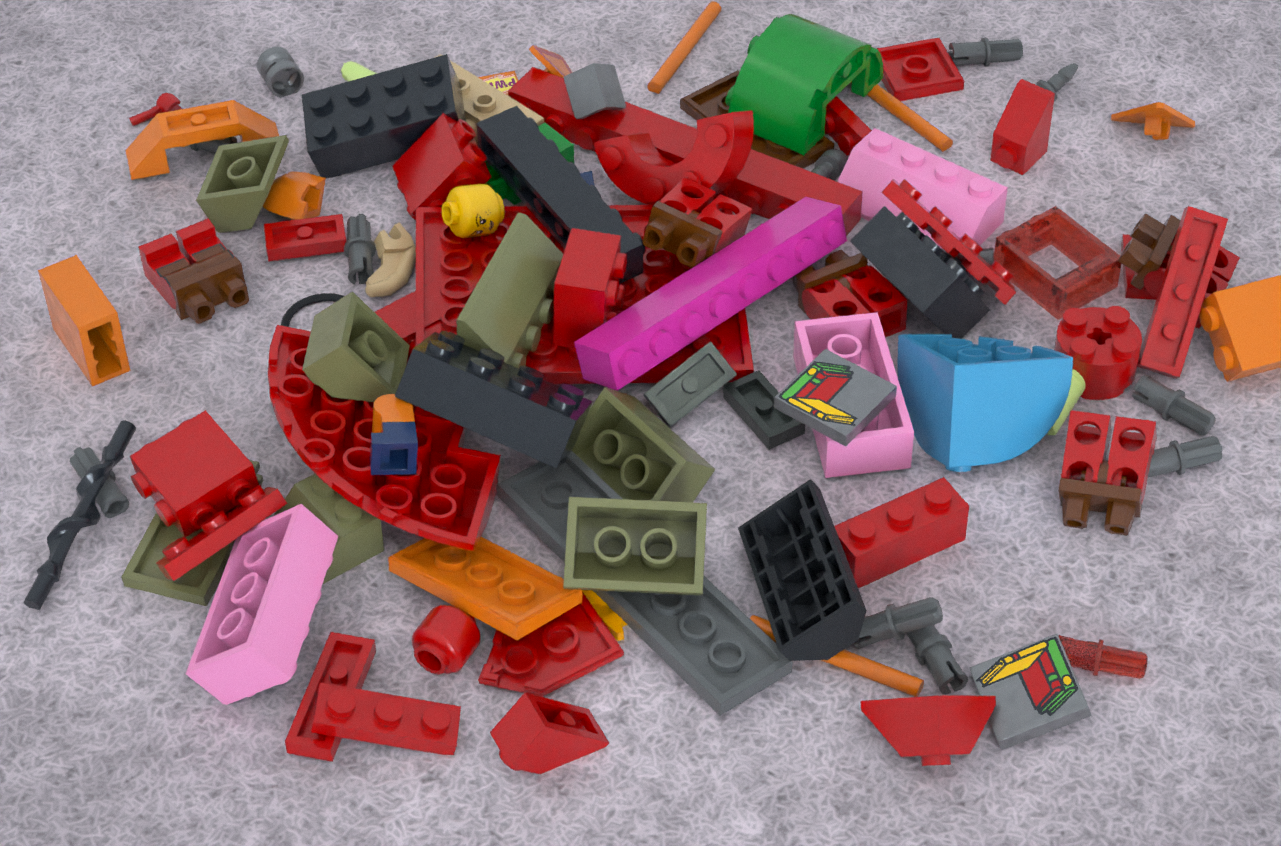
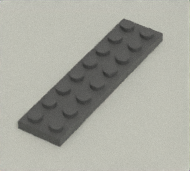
M573 451L567 455L558 468L540 461L497 484V496L564 563L569 497L622 499ZM705 576L703 596L593 590L719 716L792 673L793 661H789L779 651L777 644Z

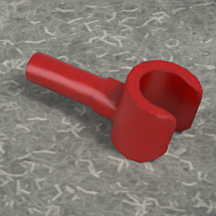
M163 93L158 97L156 106L130 117V122L132 126L154 118L158 113L180 110L182 108L178 104L181 101L171 93Z

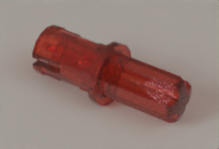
M1058 635L1071 667L1093 671V676H1098V671L1138 679L1143 678L1146 674L1148 656L1143 652L1103 645L1104 639H1099L1098 643Z

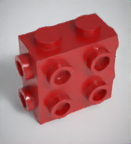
M443 113L392 166L398 180L397 187L404 195L408 204L407 212L415 221L416 207H442L453 188L464 185L486 184L491 178L485 163L486 155L478 147L474 139L476 133L462 119L455 121Z
M206 410L191 419L185 420L177 428L157 440L147 443L139 451L130 455L136 474L131 476V480L137 491L144 499L151 496L156 502L154 508L167 527L174 524L185 537L202 529L201 523L220 511L226 513L235 506L241 505L238 501L239 497L259 485L253 464Z

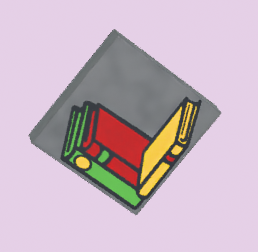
M825 349L774 397V408L846 447L896 397L897 386Z
M1058 634L969 667L980 696H996V706L989 720L1001 750L1092 716Z

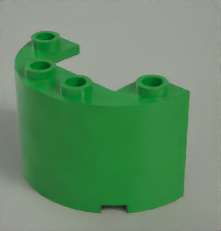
M787 14L780 18L776 17L760 36L756 35L750 41L747 50L748 55L740 69L735 85L730 88L726 96V105L729 106L728 113L752 110L755 135L805 155L824 136L826 105L852 81L851 92L865 97L883 79L881 54L878 49L871 47V44L795 14Z

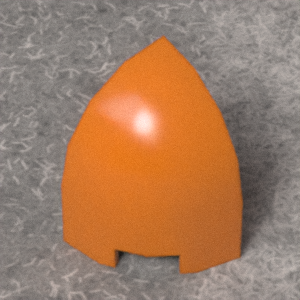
M294 171L279 176L273 181L263 208L294 220L317 217L321 212L326 178L306 172Z

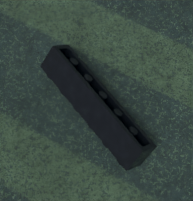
M515 106L476 123L478 147L486 155V161L564 249L566 248L572 228L621 235L620 253L627 254V264L624 278H619V284L644 273L643 255L646 253V248L640 235L636 232H631L623 223L619 212L614 208L610 209L602 200L597 188L594 185H589L581 177L576 165L573 162H568L560 154L556 143L551 139L548 140L540 132L533 118H528L518 106Z

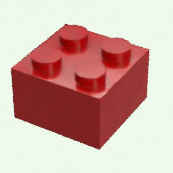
M571 229L554 283L553 345L576 349L575 341L617 316L618 313L614 312L615 308L622 309L626 285L619 284V278H624L627 254L620 253L621 235Z

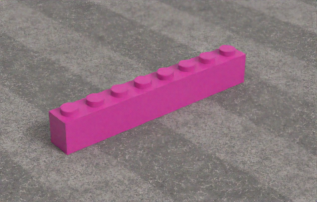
M804 197L575 341L583 379L618 391L847 242L841 205Z

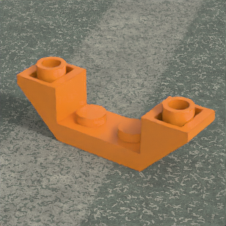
M235 100L158 113L125 150L131 180L170 173L165 149L186 147L190 144L212 140H223L238 135L241 142L279 136L276 123Z

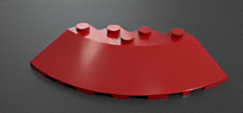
M277 325L269 351V394L276 419L287 440L303 462L329 487L347 501L372 516L426 539L474 551L488 524L497 494L501 455L464 448L466 428L413 405L418 440L416 474L371 475L370 444L374 402L334 398L319 385L312 383L306 373L302 371L311 331Z

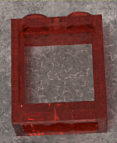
M1057 206L1042 214L1033 216L1025 223L1007 230L996 237L994 261L997 260L1014 275L1010 280L1011 283L1057 320L1061 319L1063 313L1069 308H1081L1118 287L1122 265L1118 262L1120 255ZM1052 245L1079 267L1055 279L1028 257Z

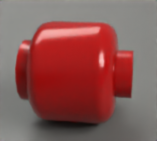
M449 605L434 607L412 635V647L416 661L421 667L433 674H452L460 671L481 642L480 630L475 618Z

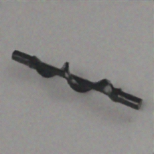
M122 420L119 423L108 446L103 447L100 464L90 467L76 487L80 502L72 516L61 520L47 536V544L50 550L49 559L37 569L38 576L24 600V604L27 607L37 610L41 609L52 586L60 580L63 563L77 533L81 528L96 525L99 522L101 515L95 505V499L112 468L124 458L123 453L136 431L133 423Z

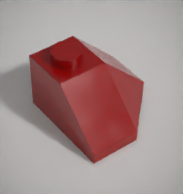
M935 695L861 701V711L901 757L921 756L922 766L951 765L950 755L970 754L996 706V696Z

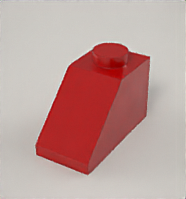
M1024 79L1017 83L993 132L990 161L999 164L1003 168L1024 175L1047 152L1055 93Z
M526 692L490 731L500 750L499 756L509 768L515 771L523 770L536 774H542L603 749L609 744L608 739L589 709Z

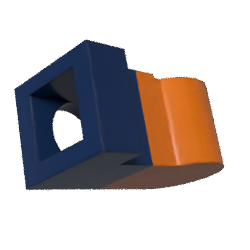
M395 394L382 395L374 401L370 444L371 475L416 474L418 440L413 405L395 397Z

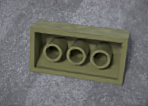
M517 213L457 318V335L465 340L464 345L478 351L482 348L493 350L505 358V363L516 368L526 365V356L529 351L534 352L537 349L543 324H550L553 318L554 283L563 257V253L526 214Z

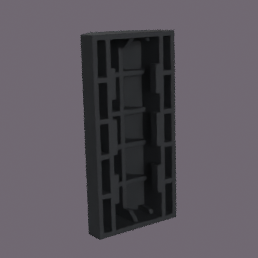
M810 479L738 527L778 649L789 661L828 660L858 641L867 611L822 492Z

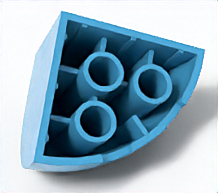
M952 334L898 335V381L913 426L914 436L919 446L928 455L944 464L947 470L954 472H967L971 470L972 466L1000 463L1021 455L1036 445L1059 418L1071 386L1073 357L1037 345L1032 347L1031 353L1029 348L1013 346L1012 340L979 336L978 344H973L972 341L966 339L952 338Z

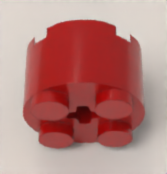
M1121 306L1069 308L1063 313L1062 320L1058 325L1054 350L1073 357V369L1083 377L1086 386L1080 397L1089 400H1107L1123 394L1124 389L1133 384L1141 350L1142 335L1138 326L1130 319L1129 311Z

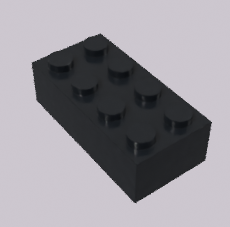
M447 54L302 94L307 152L320 176L326 179L398 160L443 113L455 121L462 119L466 122L461 85Z
M441 331L440 334L434 332L413 348L395 397L554 468H558L574 448L593 401L584 398V392L569 384L557 386L544 380V375L540 371L527 366L516 368L505 363V358L501 354L485 348L480 349V351L464 345L465 340L462 337L448 331Z

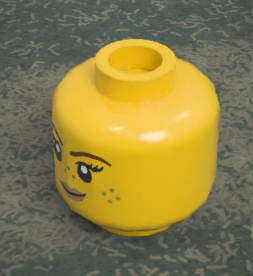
M485 184L464 185L453 188L449 192L446 202L443 203L441 211L444 223L450 227L457 237L461 238L491 235L503 221L505 213L501 196L489 185Z

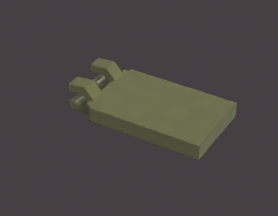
M249 460L253 464L255 473H258L260 469L259 462ZM256 474L259 485H262L264 481L263 476ZM240 505L235 506L231 510L227 511L225 514L227 515ZM156 512L121 576L123 584L126 587L207 606L220 583L235 540L177 580L172 581L164 576L156 562L165 557L162 552L164 548L184 536L174 524L167 527ZM199 529L191 535L187 536V540L189 541L191 538L202 532L203 529Z

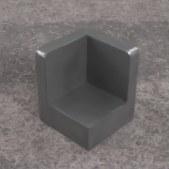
M593 63L563 77L576 119H584L603 110L619 111L626 108L614 65Z

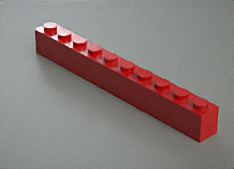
M532 67L508 90L509 97L542 116L544 123L548 124L568 141L579 145L583 149L596 152L594 142L631 134L649 133L652 143L664 158L674 163H679L691 152L697 137V128L625 102L626 108L619 111L603 110L587 118L576 119L564 78ZM751 149L740 174L726 189L715 195V198L722 194L752 208L751 214H756L766 219L773 218L804 197L841 205L847 237L861 220L863 191Z

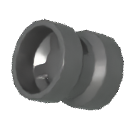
M272 47L259 56L256 64L257 70L264 81H266V85L273 95L281 98L297 93L303 86L304 75L297 64L294 63V59L287 49Z

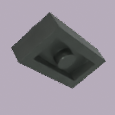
M710 341L645 392L643 396L665 424L671 428L737 374Z
M758 370L724 385L723 398L770 450L805 434V424L774 408V397L779 392Z

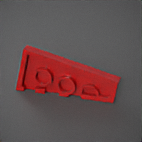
M892 179L881 192L922 230L928 231L931 234V238L954 258L957 257L973 277L984 285L987 284L996 292L994 296L1004 305L1016 294L1015 287L1009 282L1014 275L997 260L992 265L986 262L979 255L983 248L968 234L965 233L959 238L948 227L953 221L939 208L934 206L929 211L918 201L922 194L911 183L904 179L899 184Z

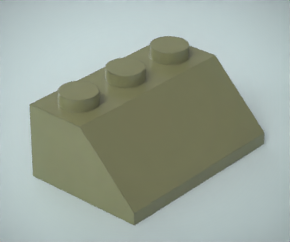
M604 387L590 408L576 444L571 450L622 499L694 502L715 471L713 466L637 398Z
M569 497L563 588L703 596L707 503Z

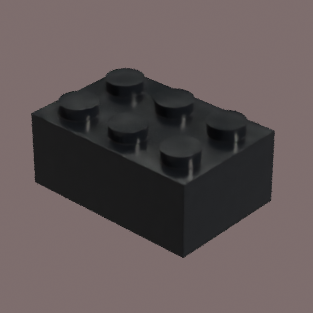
M884 206L850 240L943 334H952V338L962 339L990 311L980 299L985 292L952 258L950 259L944 254V251L928 235H924L916 224L903 212L896 217Z

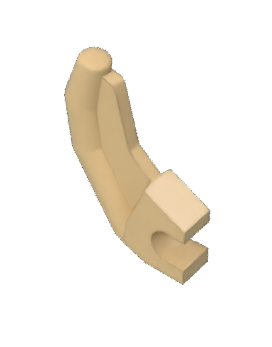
M400 222L393 226L389 232L390 237L385 230H382L374 240L378 257L381 259V266L366 281L365 292L369 297L391 296L409 281L416 263V247L411 235Z

